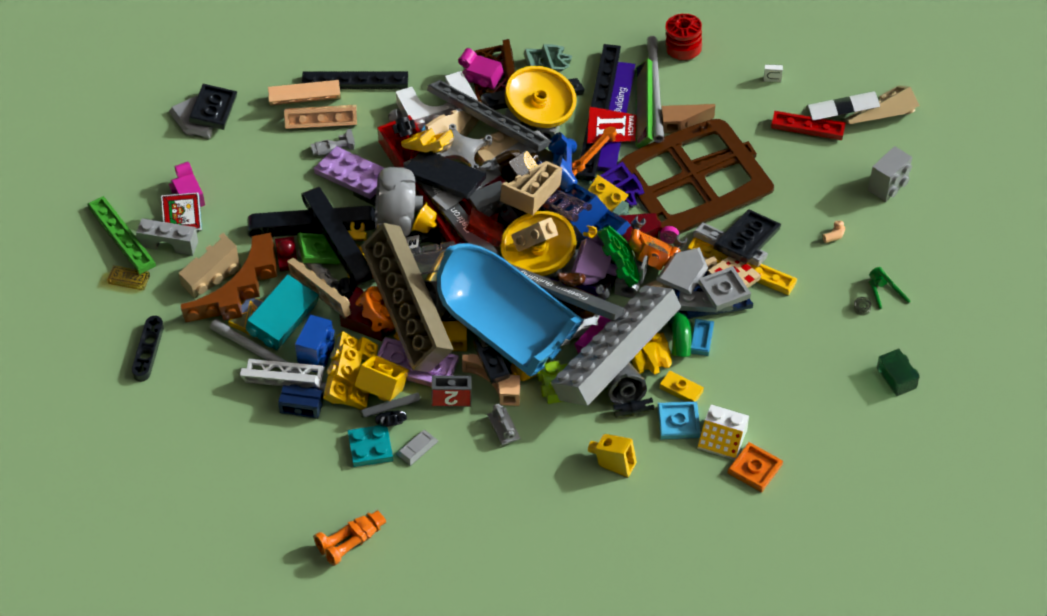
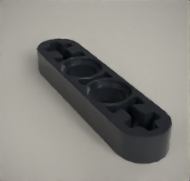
M156 315L150 316L145 321L132 366V374L136 381H145L151 375L164 330L162 318ZM148 338L155 339L153 343L145 342ZM144 353L151 354L147 359L141 358V355Z

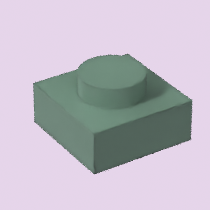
M622 200L612 212L616 215H629V203Z

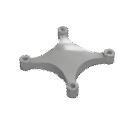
M450 124L449 130L453 134V143L444 153L438 152L436 154L449 159H458L474 169L479 168V165L474 161V156L481 147L492 144V136L486 135L483 139L468 138L456 130L455 124Z

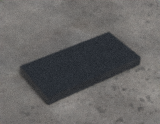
M431 151L426 153L419 152L405 167L413 172L416 180L466 200L486 179L485 172Z
M748 209L714 243L713 249L747 264L780 230L781 224Z

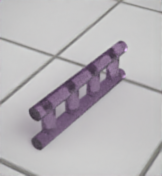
M558 189L541 206L573 222L578 221L579 217L577 214L583 209L587 211L592 209L591 204ZM558 199L564 200L558 206L554 205ZM571 204L576 205L570 211L565 210Z

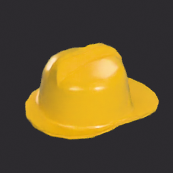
M427 202L416 217L412 231L427 233L432 227L437 226L435 222L437 213L427 206Z

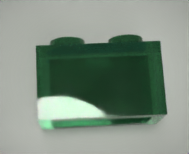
M899 348L878 357L876 368L896 396L917 388L920 378L919 373L911 366L908 357Z

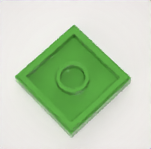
M298 233L297 241L303 263L340 264L339 259L323 234Z

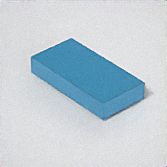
M695 319L691 354L709 356L714 321Z

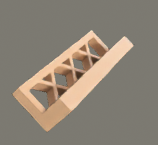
M339 80L268 87L270 106L341 99Z
M357 105L286 108L284 110L285 129L357 125Z

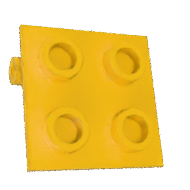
M597 175L588 191L597 195L611 212L622 200L625 201L628 197V194Z

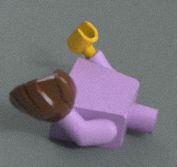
M587 225L589 232H583V236L589 237V239L582 240L571 273H558L557 275L558 279L567 286L595 284L599 280L604 279L606 273L612 276L617 275L615 271L618 269L617 265L610 263L612 259L610 255L606 256L602 250L604 243L599 238L597 229L594 226Z

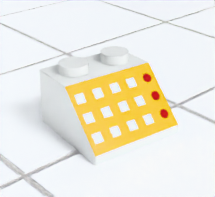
M711 405L704 421L697 449L735 460L747 432L749 416Z

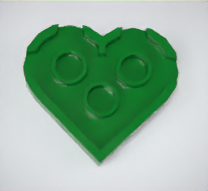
M611 226L597 231L599 238L604 243L602 246L604 254L606 256L610 255L613 262L617 265L618 269L615 271L620 280L624 278L629 288L639 283L640 275L632 249L629 247V242Z

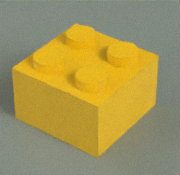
M373 355L361 365L354 386L360 388L364 393H372L378 396L380 400L391 401L403 391L410 369Z

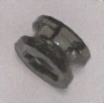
M858 297L854 301V311L859 315L869 314L871 311V301L866 297ZM861 304L862 306L864 304L866 305V308H864V306L863 308L859 307V305Z

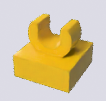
M351 222L350 229L352 231L348 232L353 240L366 241L368 234L364 232L365 224L361 223V228L355 230V223Z

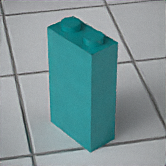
M287 274L249 317L246 331L251 336L263 341L266 346L278 350L315 308L319 294Z

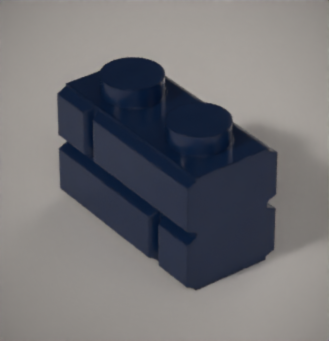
M291 384L290 386L283 385L278 401L279 413L319 419L323 405V392L316 387L302 388L296 384Z

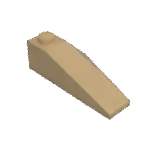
M898 85L879 96L880 107L854 112L843 121L847 124L903 114L909 115L920 105L911 87Z
M454 110L451 112V115L445 116L443 114L426 124L425 128L426 130L432 128L436 135L448 131L449 125L455 124L456 130L461 135L467 137L479 119L463 110L460 112ZM453 137L448 141L449 144L443 146L439 153H444L450 148L454 140Z

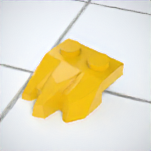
M431 128L403 140L401 145L410 150L425 153L433 151V153L441 151L443 146L449 144L448 141L453 137L451 130L435 135Z
M663 332L656 333L631 360L633 367L640 374L648 369L655 375L660 372L659 367L669 368L671 366L672 360L669 345Z

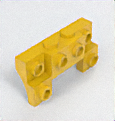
M344 331L336 336L334 349L330 355L331 363L327 369L328 377L323 399L332 404H345L360 410L365 409L369 393L362 392L360 388L354 385L362 359L367 361L373 355H377L379 345L365 337H361L358 340Z

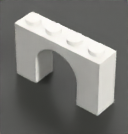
M462 71L445 76V83L478 101ZM413 87L396 91V104L403 117L410 115L419 129H422L440 115L448 116L454 110L462 111L448 102L441 106H428L419 100Z

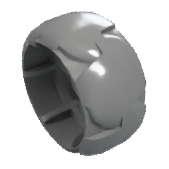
M403 167L384 168L378 174L375 230L383 223L397 225L401 227L406 237L412 232L414 212L419 213L423 207V196L415 195V176L412 171Z

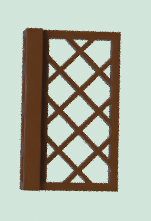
M509 39L502 40L503 45L475 50L478 56L482 55L485 58L501 62L504 72L503 78H505L501 83L498 82L497 88L494 91L474 83L475 94L479 102L481 101L480 97L484 93L499 92L501 89L505 90V85H507L509 78L516 72ZM501 51L497 58L492 56L493 53Z

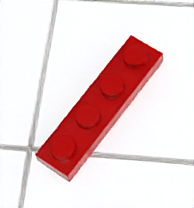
M774 111L771 128L842 140L846 123L827 119L812 120L810 116Z

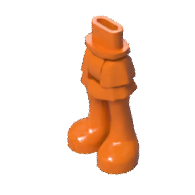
M378 510L372 514L368 512L366 516H361L348 522L341 530L327 537L324 533L318 532L313 535V539L320 553L326 556L327 561L331 565L335 566L341 562V558L358 544L362 545L365 540L367 541L375 532H378L380 526L386 523V519ZM350 535L352 536L350 539H348L347 541H345L343 544H341V545H339V546H337V547H334V546H336L338 543H340L342 540H344L345 538H347L348 536H350Z

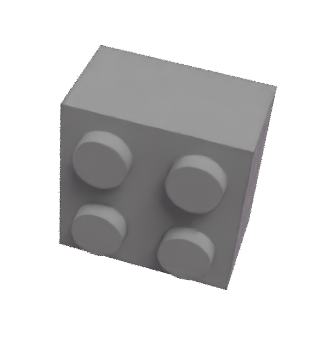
M894 146L872 167L868 191L885 202L890 197H894L902 186L905 187L910 180L909 172L912 169V157Z

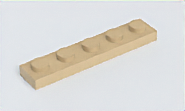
M294 258L287 261L291 276L318 293L321 300L344 318L351 315L349 309L350 302L347 297L341 296L334 287L331 288L327 285L324 279L317 277L314 271L308 270L302 262L299 263Z

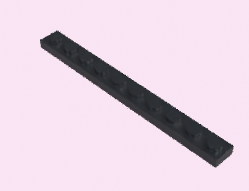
M603 45L591 107L609 110L621 46ZM589 118L580 158L594 144L587 143ZM601 149L585 164V169L577 173V179L592 181L596 178Z

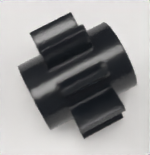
M408 116L396 119V125L392 126L394 134L399 133L400 137L413 134L412 129L416 128L414 119L409 121Z
M344 277L340 279L339 284H335L338 293L341 296L347 297L348 300L357 288L349 277Z

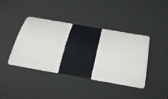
M875 91L814 103L808 105L812 120H818L880 107Z

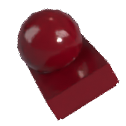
M294 236L275 239L280 272L289 271L288 260L292 258L297 260Z

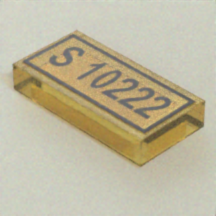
M113 265L107 281L108 284L144 290L150 278V273L146 271L139 275L136 269Z

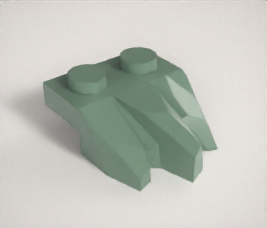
M543 44L542 49H525L523 53L527 67L543 66L559 73L568 68L572 60V55L563 54V46Z

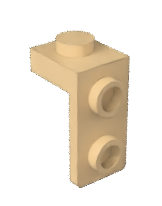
M548 218L513 233L511 237L517 251L520 252L559 234L552 218Z

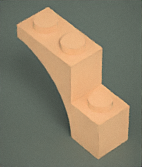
M463 354V372L476 374L490 382L478 355ZM510 374V378L492 384L498 393L500 405L520 406V375Z

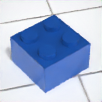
M310 314L295 343L297 363L326 367L329 359L328 356L333 351L335 344V330L331 320Z

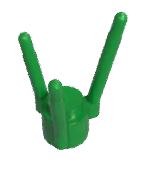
M876 267L869 273L871 280L868 283L872 287L879 309H882L876 285L882 287L888 283L907 303L911 302L887 276L882 267Z

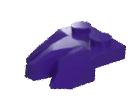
M623 161L600 175L628 194L625 202L629 203V207L637 205L634 197L635 194L639 196L644 194L640 181L635 174L630 173Z

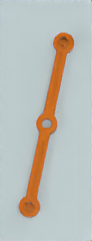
M615 127L606 128L603 131V135L579 160L572 162L574 176L585 169V164L608 140L610 142L616 140L617 131ZM558 187L541 207H545V210H550L553 198L561 191V188Z

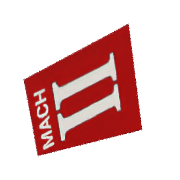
M590 107L587 143H595L608 127L616 128V140L613 142L636 141L637 115Z

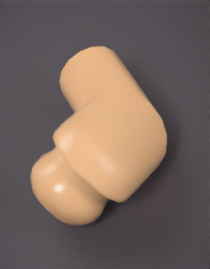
M835 221L832 232L823 234L824 243L836 241L843 237L845 232L843 221Z

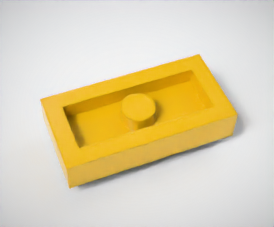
M670 370L660 383V389L686 402H696L704 390V387Z

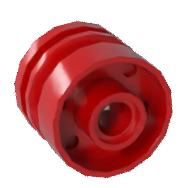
M681 13L667 20L665 36L668 55L678 60H689L698 56L702 51V23L700 19L695 15Z

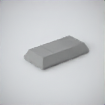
M423 430L398 451L396 455L411 466L431 449L438 440L426 430Z

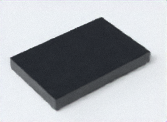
M202 84L190 114L189 122L224 130L235 103L237 91Z

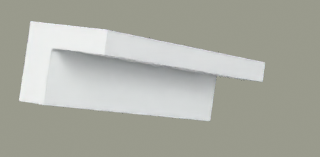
M249 359L247 368H241L240 376L245 383L275 386L296 384L302 388L316 387L320 390L324 367L320 365ZM253 365L262 366L264 370H256L252 368ZM274 367H280V369L282 370V372L270 371V370L273 369ZM292 369H298L300 371V374L288 372H290ZM311 371H318L317 376L309 375L308 373Z

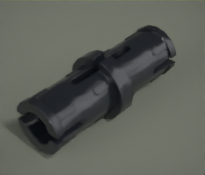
M652 397L640 401L630 400V403L613 405V410L622 409V411L614 412L615 418L628 414H633L634 416L638 412L654 410V405L645 406V404L653 403Z

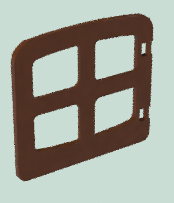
M710 119L667 135L662 142L657 143L654 141L626 155L620 161V163L623 161L630 173L635 174L640 181L644 194L640 196L636 194V196L648 213H656L657 220H660L658 218L659 215H663L666 220L661 222V229L665 226H672L679 231V234L763 198L774 191L773 182L730 125L721 119ZM716 134L729 149L728 153L696 165L681 146L696 139ZM662 153H670L681 168V173L648 186L636 168ZM734 163H739L751 180L723 196H717L705 177ZM686 184H691L705 201L702 205L671 215L667 213L657 197Z

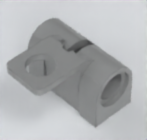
M634 256L640 275L639 283L629 288L624 278L620 280L617 276L615 295L633 298L638 293L647 271L648 256L644 257L643 262L638 261L636 256Z

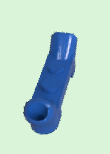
M558 132L550 139L551 143H549L548 149L553 153V164L562 167L561 185L559 187L562 191L568 192L578 183L572 172V154L577 149V143L575 140L566 138L561 132Z

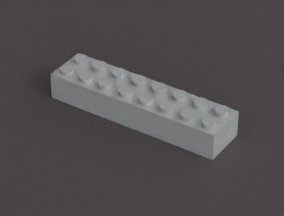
M648 285L643 286L623 307L625 308L624 314L616 320L608 322L551 382L559 400L588 406L681 308L674 290Z

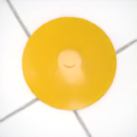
M528 66L517 70L509 78L505 88V101L510 111L522 122L538 128H553L562 125L572 116L576 106V93L568 79L559 72L543 66Z
M536 211L533 215L525 214L517 218L506 228L501 239L500 248L503 259L510 264L540 276H546L563 268L571 260L577 241L573 226L565 217L550 211ZM552 218L559 235L520 252L517 251L511 237L513 233L540 221Z

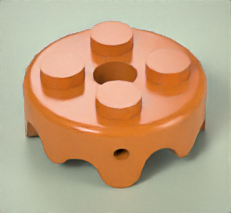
M378 286L367 288L357 299L355 305H363L362 316L372 321L371 328L373 331L378 332L388 328V331L392 332L395 327Z

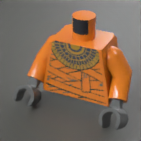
M636 216L631 222L633 229L631 231L629 247L633 250L638 261L643 262L644 257L648 256V265L661 270L674 253L681 251L680 249L686 244L687 238L684 241H680V234H678L672 247L670 244L641 232L640 229L646 223V220L643 218L639 222L638 216Z

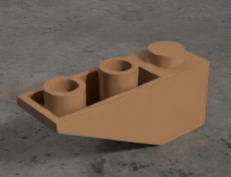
M715 104L661 106L664 134H672L713 119L715 116Z

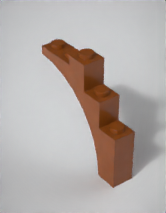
M271 233L252 236V245L247 260L238 273L225 285L209 295L181 304V311L185 322L221 315L223 320L242 317L241 300L260 297L259 281L277 277L275 246Z

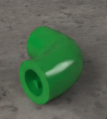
M676 312L668 321V325L672 329L671 355L689 357L691 356L692 341L690 322L684 314Z

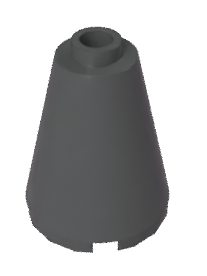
M630 362L608 384V395L616 405L630 403V400L640 401L647 392L645 379Z

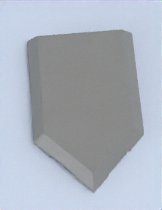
M198 96L171 107L169 113L185 135L203 136V138H211L213 127L189 122L190 114Z
M700 247L674 253L656 281L691 295L698 285L699 278H702L708 270Z

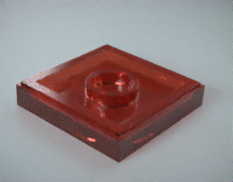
M471 208L468 212L466 230L499 247L502 243L504 225Z

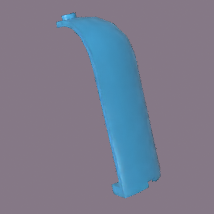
M470 243L449 246L445 250V257L437 273V292L443 306L454 318L531 377L541 371L548 359L552 361L562 351L559 347L566 339L570 341L584 320L494 252Z

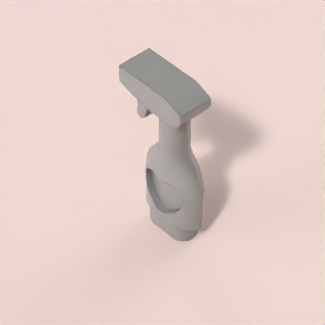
M347 129L345 134L339 135L340 141L323 140L310 144L313 156L329 154L336 146L339 148L348 146L350 150H354L355 141L352 130Z

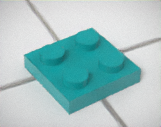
M377 425L348 430L353 467L393 461L388 427Z

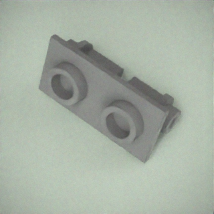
M495 404L492 412L487 414L501 444L505 445L520 440L521 438L507 409L500 404Z

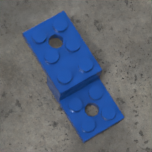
M576 185L568 192L561 190L553 198L551 208L548 210L566 216L570 220L571 225H575L582 235L583 232H589L587 225L596 227L597 231L611 226L621 236L631 226L627 220L609 211L597 195L579 185Z

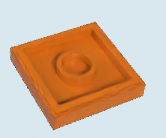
M748 442L728 468L727 473L754 489L763 492L783 465V460Z

